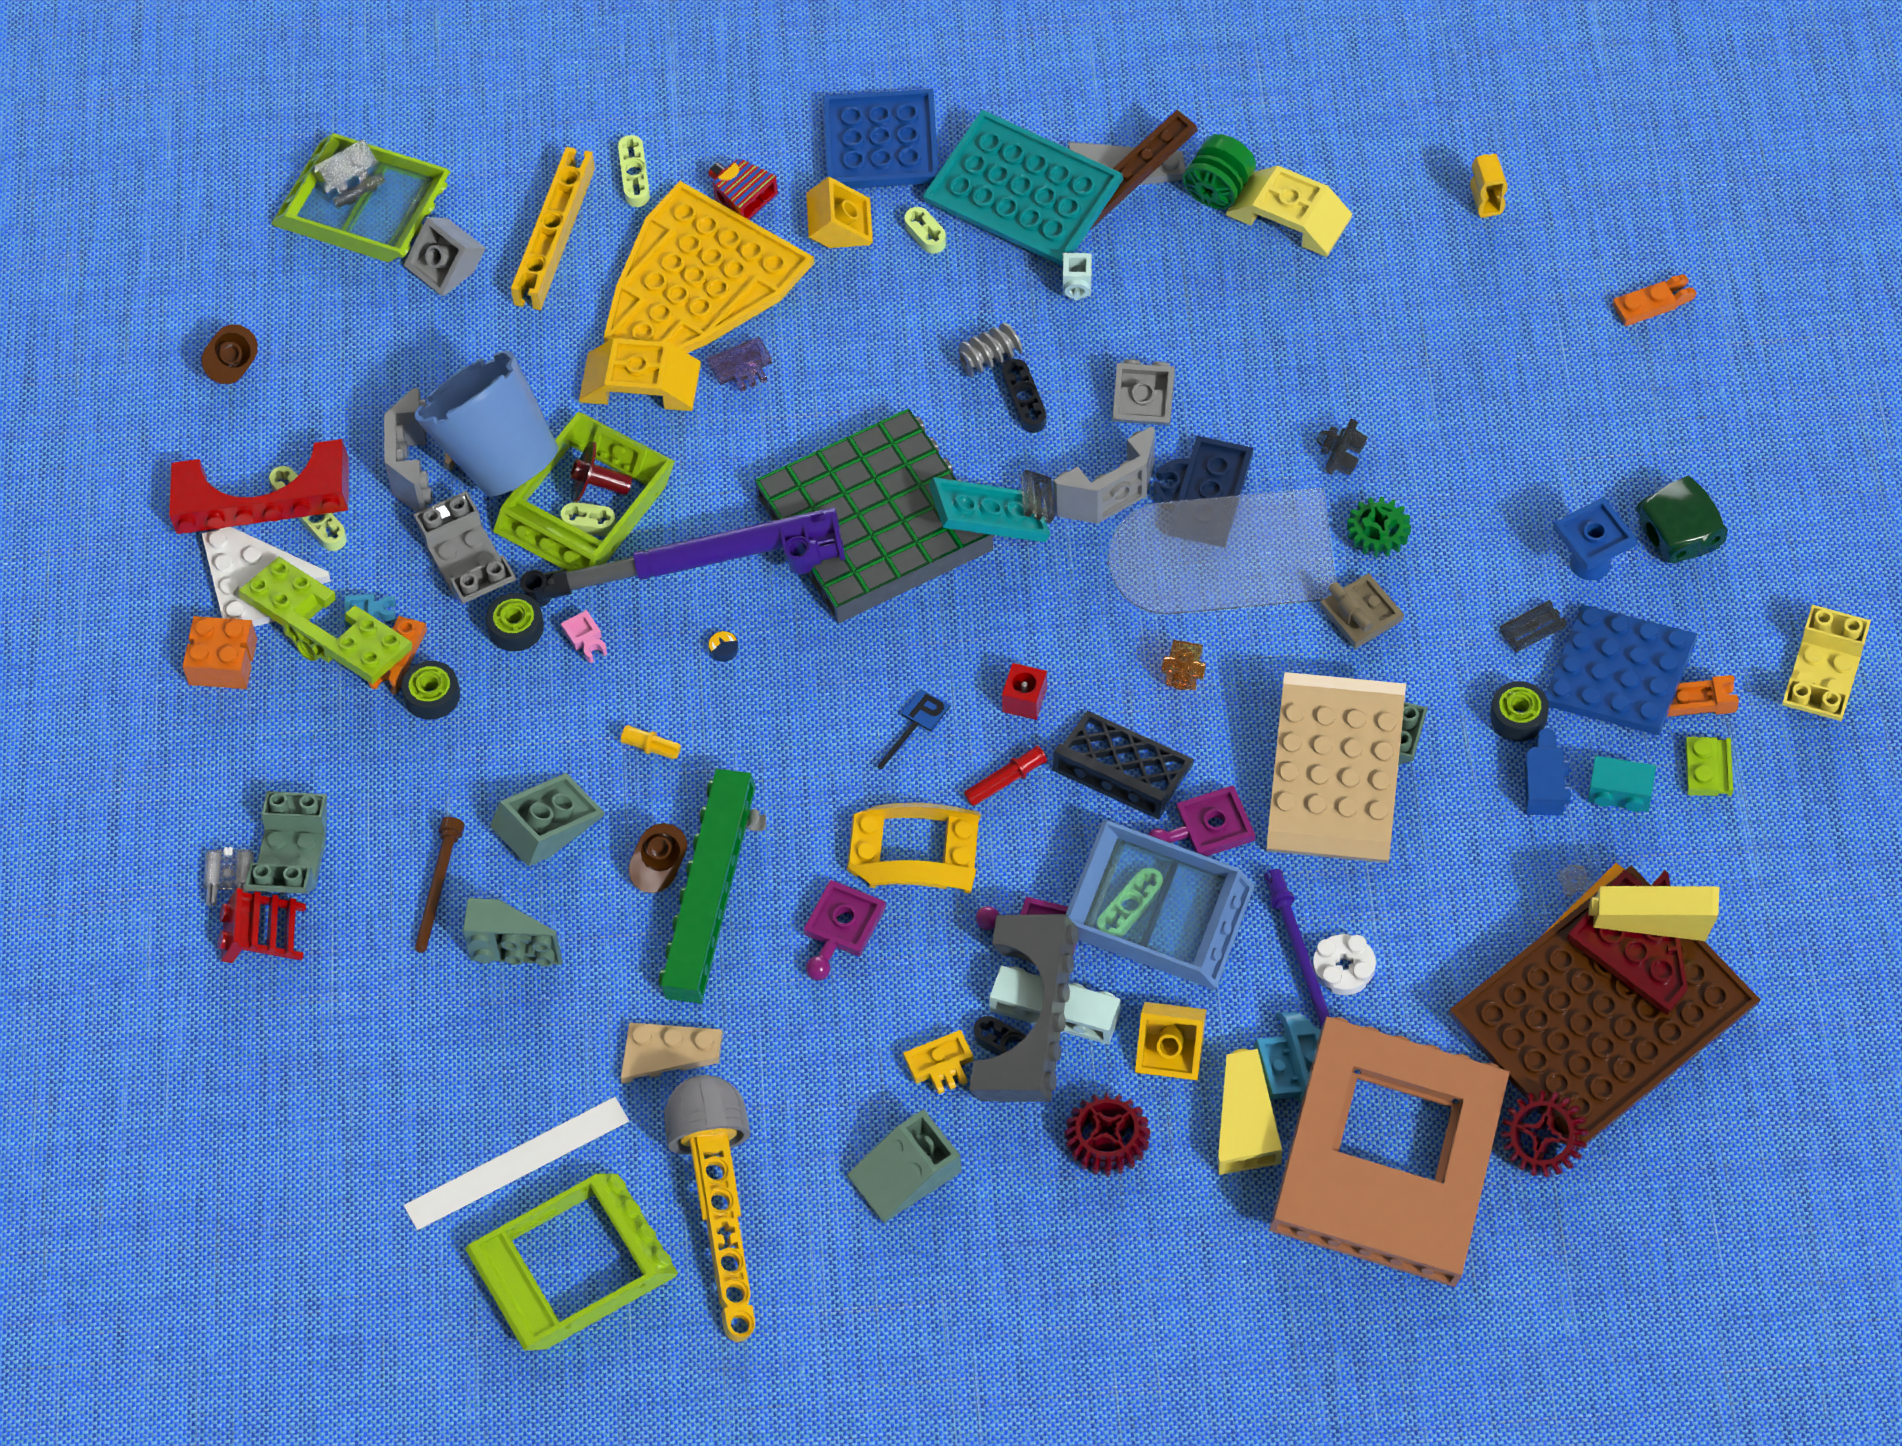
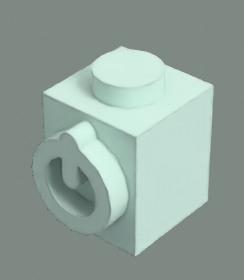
M1063 253V296L1074 298V300L1091 296L1092 253Z

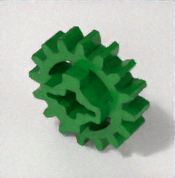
M1370 497L1368 498L1367 505L1358 502L1357 510L1351 509L1350 518L1347 519L1348 539H1354L1353 547L1363 546L1362 553L1366 554L1371 550L1374 557H1378L1379 552H1384L1386 557L1390 556V549L1399 552L1401 544L1406 545L1408 543V535L1411 533L1410 515H1404V506L1396 508L1395 500H1391L1388 504L1384 503V497H1380L1379 502H1374Z

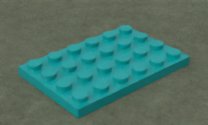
M982 109L924 193L923 198L926 203L1063 266V253H1074L1124 178L1122 173Z

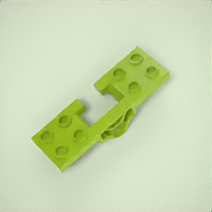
M280 556L239 589V598L282 625L284 634L292 639L306 659L316 661L321 658L327 663L334 659L371 684H374L412 650V641L356 605L345 613V621L352 626L338 639L310 622L309 620L322 608H327L336 600L335 592Z

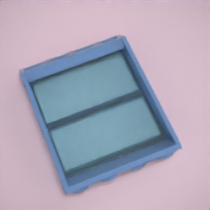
M1104 820L1066 915L1077 926L1078 940L1207 988L1216 989L1255 885L1237 867Z

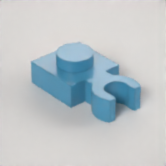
M374 594L345 596L344 622L346 627L352 625L345 621V613L354 605L374 618H381L384 621L396 620L394 610H385L388 607H396L395 597L386 596L376 601Z

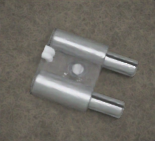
M225 847L224 850H210L206 852L203 887L207 889V906L211 907V902L212 906L217 904V891L241 888L243 892L248 893L245 890L250 862L254 863L253 851Z

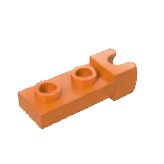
M398 616L392 629L412 641V650L374 684L369 683L372 689H377L381 682L389 681L393 686L391 688L393 695L398 694L400 691L402 679L427 632L426 623Z
M1732 675L1713 677L1712 680L1679 683L1667 717L1715 712L1716 715L1735 713L1738 710L1739 703L1738 696L1731 694L1734 689L1735 677Z

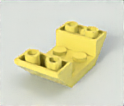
M1278 165L1253 172L1232 207L1226 212V216L1252 226L1257 216L1260 215L1302 233V247L1325 257L1329 255L1352 218L1350 210L1329 186Z
M1812 605L1782 705L1842 722L1871 620Z

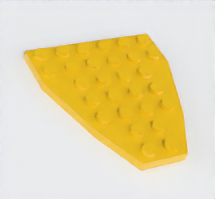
M679 181L644 220L615 288L603 337L604 343L612 338L670 342L686 353L692 352L711 343L780 302L813 266L814 257Z

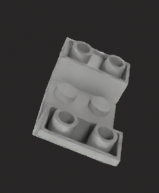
M419 388L410 390L384 414V463L392 495L416 513L426 509L427 505L432 504V490L429 487L427 471H422L420 460L405 461V459L409 458L408 446L426 445L427 432L415 419L417 408L427 405L426 399H421Z
M1151 426L1144 431H1138L1127 439V461L1110 473L1098 476L1093 482L1088 480L1079 467L1071 471H1064L1053 480L1054 513L1056 516L1098 524L1147 497L1155 464L1154 428Z
M467 491L413 514L431 558L453 597L462 604L516 580V576L504 555H498L482 527L479 512Z

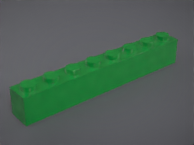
M716 769L713 780L710 779L708 782L707 806H703L701 809L700 823L702 825L700 833L695 834L693 841L694 857L693 860H689L687 863L686 876L688 880L686 887H682L680 891V912L675 914L673 918L672 929L674 935L672 941H668L666 946V967L661 969L659 973L658 984L668 1000L699 1004L703 1002L756 789L751 773Z

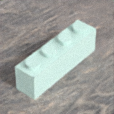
M1001 965L989 997L990 1012L1036 1024L1044 999V986L1041 975L1027 973L1019 967L1012 966L1009 968ZM1077 983L1068 984L1070 998L1065 1003L1064 1015L1066 1025L1063 1032L1109 1045L1120 1016V998H1116L1109 992L1102 991L1098 993L1088 990Z

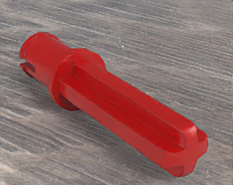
M1036 745L1019 758H1011L1009 764L964 792L967 802L972 806H976L1017 779H1025L1027 773L1047 762L1045 753Z

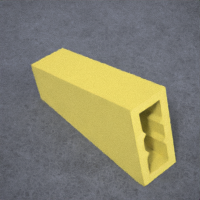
M1600 886L1596 897H1591L1589 916H1594L1593 928L1706 941L1718 918L1719 887Z
M1238 1049L1232 1054L1226 1055L1218 1153L1219 1175L1282 1163V1146L1258 1049Z

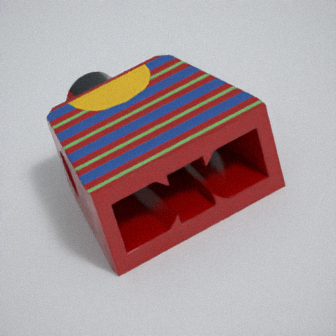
M736 159L728 168L717 162L709 170V177L714 179L712 184L716 201L748 220L778 194L776 175L743 159Z

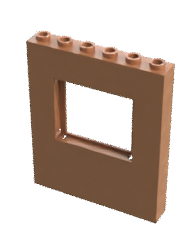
M1327 1016L1318 1038L1269 1231L1456 1287L1463 1274L1510 1071L1500 1069L1498 1065L1493 1063L1484 1064L1471 1060L1470 1057L1463 1054H1451L1441 1051L1433 1045L1417 1044L1404 1036L1387 1035L1374 1027H1361L1349 1023L1344 1018H1331ZM1358 1069L1361 1072L1360 1074L1354 1073V1071ZM1357 1079L1452 1107L1434 1180L1339 1152ZM1453 1099H1458V1104L1453 1103Z

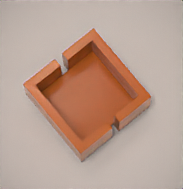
M193 616L188 638L190 644H187L182 665L188 685L247 689L252 668L250 661L253 662L257 644V636L252 620Z

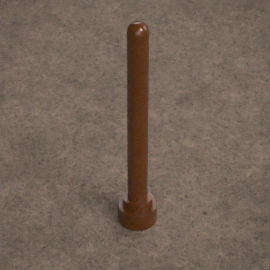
M454 817L442 818L438 831L441 834L442 843L415 944V950L418 953H424L427 950L454 843L458 842V839L463 835L465 823Z

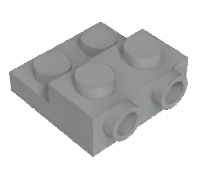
M1132 359L1124 360V363H1117L1113 422L1170 426L1175 367L1161 361L1153 362L1152 365H1143L1140 361Z

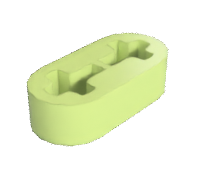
M913 207L906 212L905 228L907 232L926 252H941L946 246V232L924 208Z
M572 502L566 504L561 510V520L591 535L606 536L616 525L614 511L606 506ZM574 514H579V516H577L575 520H570V518H573ZM602 518H607L603 524H598Z

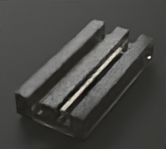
M1024 470L1021 475L1024 516L1030 517L1033 513L1035 519L1041 520L1042 517H1045V522L1051 524L1055 518L1051 477ZM1042 492H1043L1044 508H1042V505H1041Z
M1549 600L1500 625L1499 632L1515 653L1565 628L1567 621L1564 617L1561 618L1559 616L1560 612L1557 608H1553V603ZM1551 620L1554 621L1553 623L1535 631L1534 633L1518 641H1515L1516 638L1536 630L1539 626Z

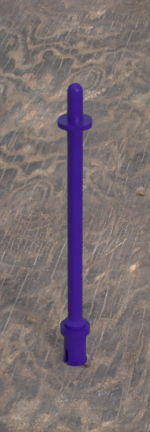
M1273 869L1269 871L1271 878L1268 873H1265L1263 876L1271 895L1270 904L1273 909L1280 911L1322 1028L1326 1017L1331 1016L1291 908L1295 898L1293 893L1288 890L1283 871L1281 869Z

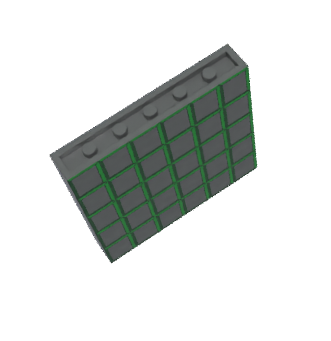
M909 408L755 479L757 497L772 521L835 507L846 560L841 561L839 557L822 560L821 564L814 565L806 574L838 624L993 550V538L995 535L943 528L928 485L933 477L955 481L962 480L955 478L949 460L941 457L935 439L927 436L921 418L919 416L915 417Z

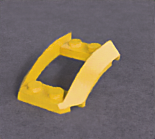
M933 803L883 804L854 813L851 824L847 870L855 877L859 875L869 883L870 888L893 884L920 885L946 889L947 887L963 889L964 893L970 894L977 870L974 868L978 823L981 814L975 810ZM921 818L945 821L943 862L919 860L880 862L884 819Z

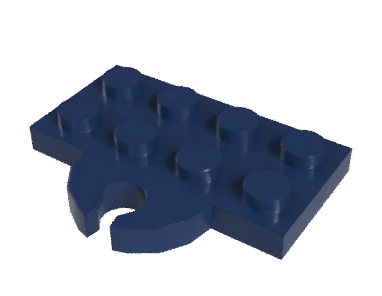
M1197 436L1190 459L1168 461L1157 470L1156 479L1161 481L1172 479L1176 482L1172 486H1165L1160 481H1154L1153 487L1157 501L1165 509L1174 512L1168 529V536L1226 548L1253 457V447Z

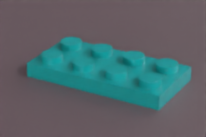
M935 477L932 478L928 485L943 528L1046 542L1051 535L1035 492Z

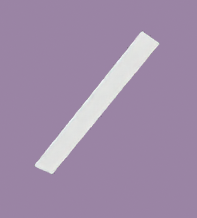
M613 1097L405 1204L404 1207L416 1229L419 1230L629 1122V1119L616 1097Z

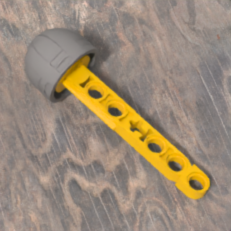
M700 1075L683 1081L671 1094L664 1112L665 1130L670 1151L678 1154L692 1155L702 1220H706L718 1298L723 1308L721 1311L725 1335L730 1340L742 1342L752 1334L755 1328L753 1306L748 1305L751 1294L738 1217H741L730 1148L745 1142L750 1137L746 1106L738 1090L722 1078ZM709 1165L720 1167L723 1177L718 1180L711 1179L706 1173V1167ZM715 1195L723 1196L727 1200L728 1207L724 1210L714 1208L711 1198ZM721 1227H724L726 1232L732 1233L727 1239L728 1248L722 1249L725 1245L724 1236L717 1234ZM725 1256L733 1257L737 1261L738 1268L735 1271L725 1270L721 1265V1259ZM730 1287L738 1288L742 1292L743 1299L740 1302L730 1301L726 1296V1289ZM734 1318L743 1319L747 1323L748 1330L745 1333L735 1332L731 1327V1320Z

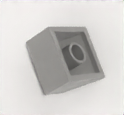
M427 217L404 266L441 296H445L475 271L486 248L450 219Z

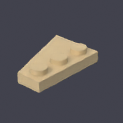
M629 1023L621 1074L622 1084L633 1082V1079L649 1075L652 1078L661 1076V1073L676 1069L684 1071L719 1063L723 1039L722 1029Z

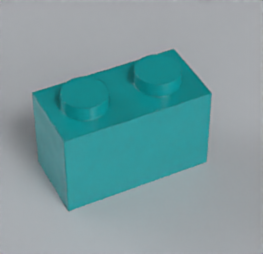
M1595 755L1588 802L1596 803L1603 807H1622L1633 812H1649L1656 765Z

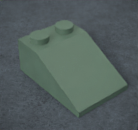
M564 773L500 801L490 827L529 867L554 855L600 820L605 812L567 773Z

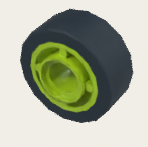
M509 593L500 596L492 602L487 610L486 624L490 638L501 649L507 651L528 649L536 644L543 634L544 621L539 604L528 595Z
M439 661L418 663L410 668L402 679L401 690L407 709L416 717L431 720L447 716L456 708L460 700V687L456 674L445 663Z
M1525 681L1507 683L1495 692L1490 710L1491 723L1494 729L1507 739L1526 741L1538 736V732L1545 728L1549 713L1548 699L1545 693L1534 684Z

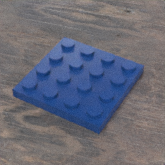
M933 89L823 95L827 177L829 176L850 188L930 184L939 173Z
M1582 605L1545 693L1549 707L1660 736L1677 688L1697 642V633Z

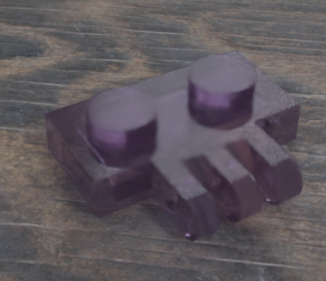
M760 337L708 358V365L719 384L723 385L734 380L740 392L747 390L744 383L745 380H747L751 388L757 386L754 376H757L761 383L767 382V377L762 368L772 364L771 355Z

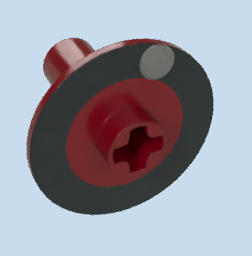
M590 441L586 445L580 460H575L570 477L573 479L571 500L577 503L584 494L588 484L626 496L631 487L632 476L595 465L596 442Z

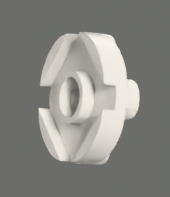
M1339 934L1319 942L1314 954L1313 969L1318 982L1322 986L1324 984L1326 987L1331 988V992L1339 995L1358 993L1366 987V984L1375 974V955L1363 936ZM1346 959L1352 964H1349V969L1343 970V967L1336 965V963Z

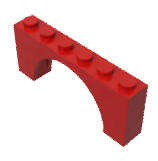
M342 439L314 443L308 464L292 482L272 493L256 497H236L215 489L208 483L200 459L171 463L169 516L177 534L348 511L349 457Z

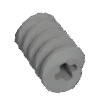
M1001 323L999 329L996 327L991 328L989 334L986 332L980 333L979 339L971 337L969 343L965 341L960 342L958 348L961 364L966 374L971 378L974 376V367L979 373H982L984 371V362L989 368H993V358L1002 364L1004 362V353L1009 359H1012L1014 357V348L1019 354L1023 352L1018 335L1007 323Z

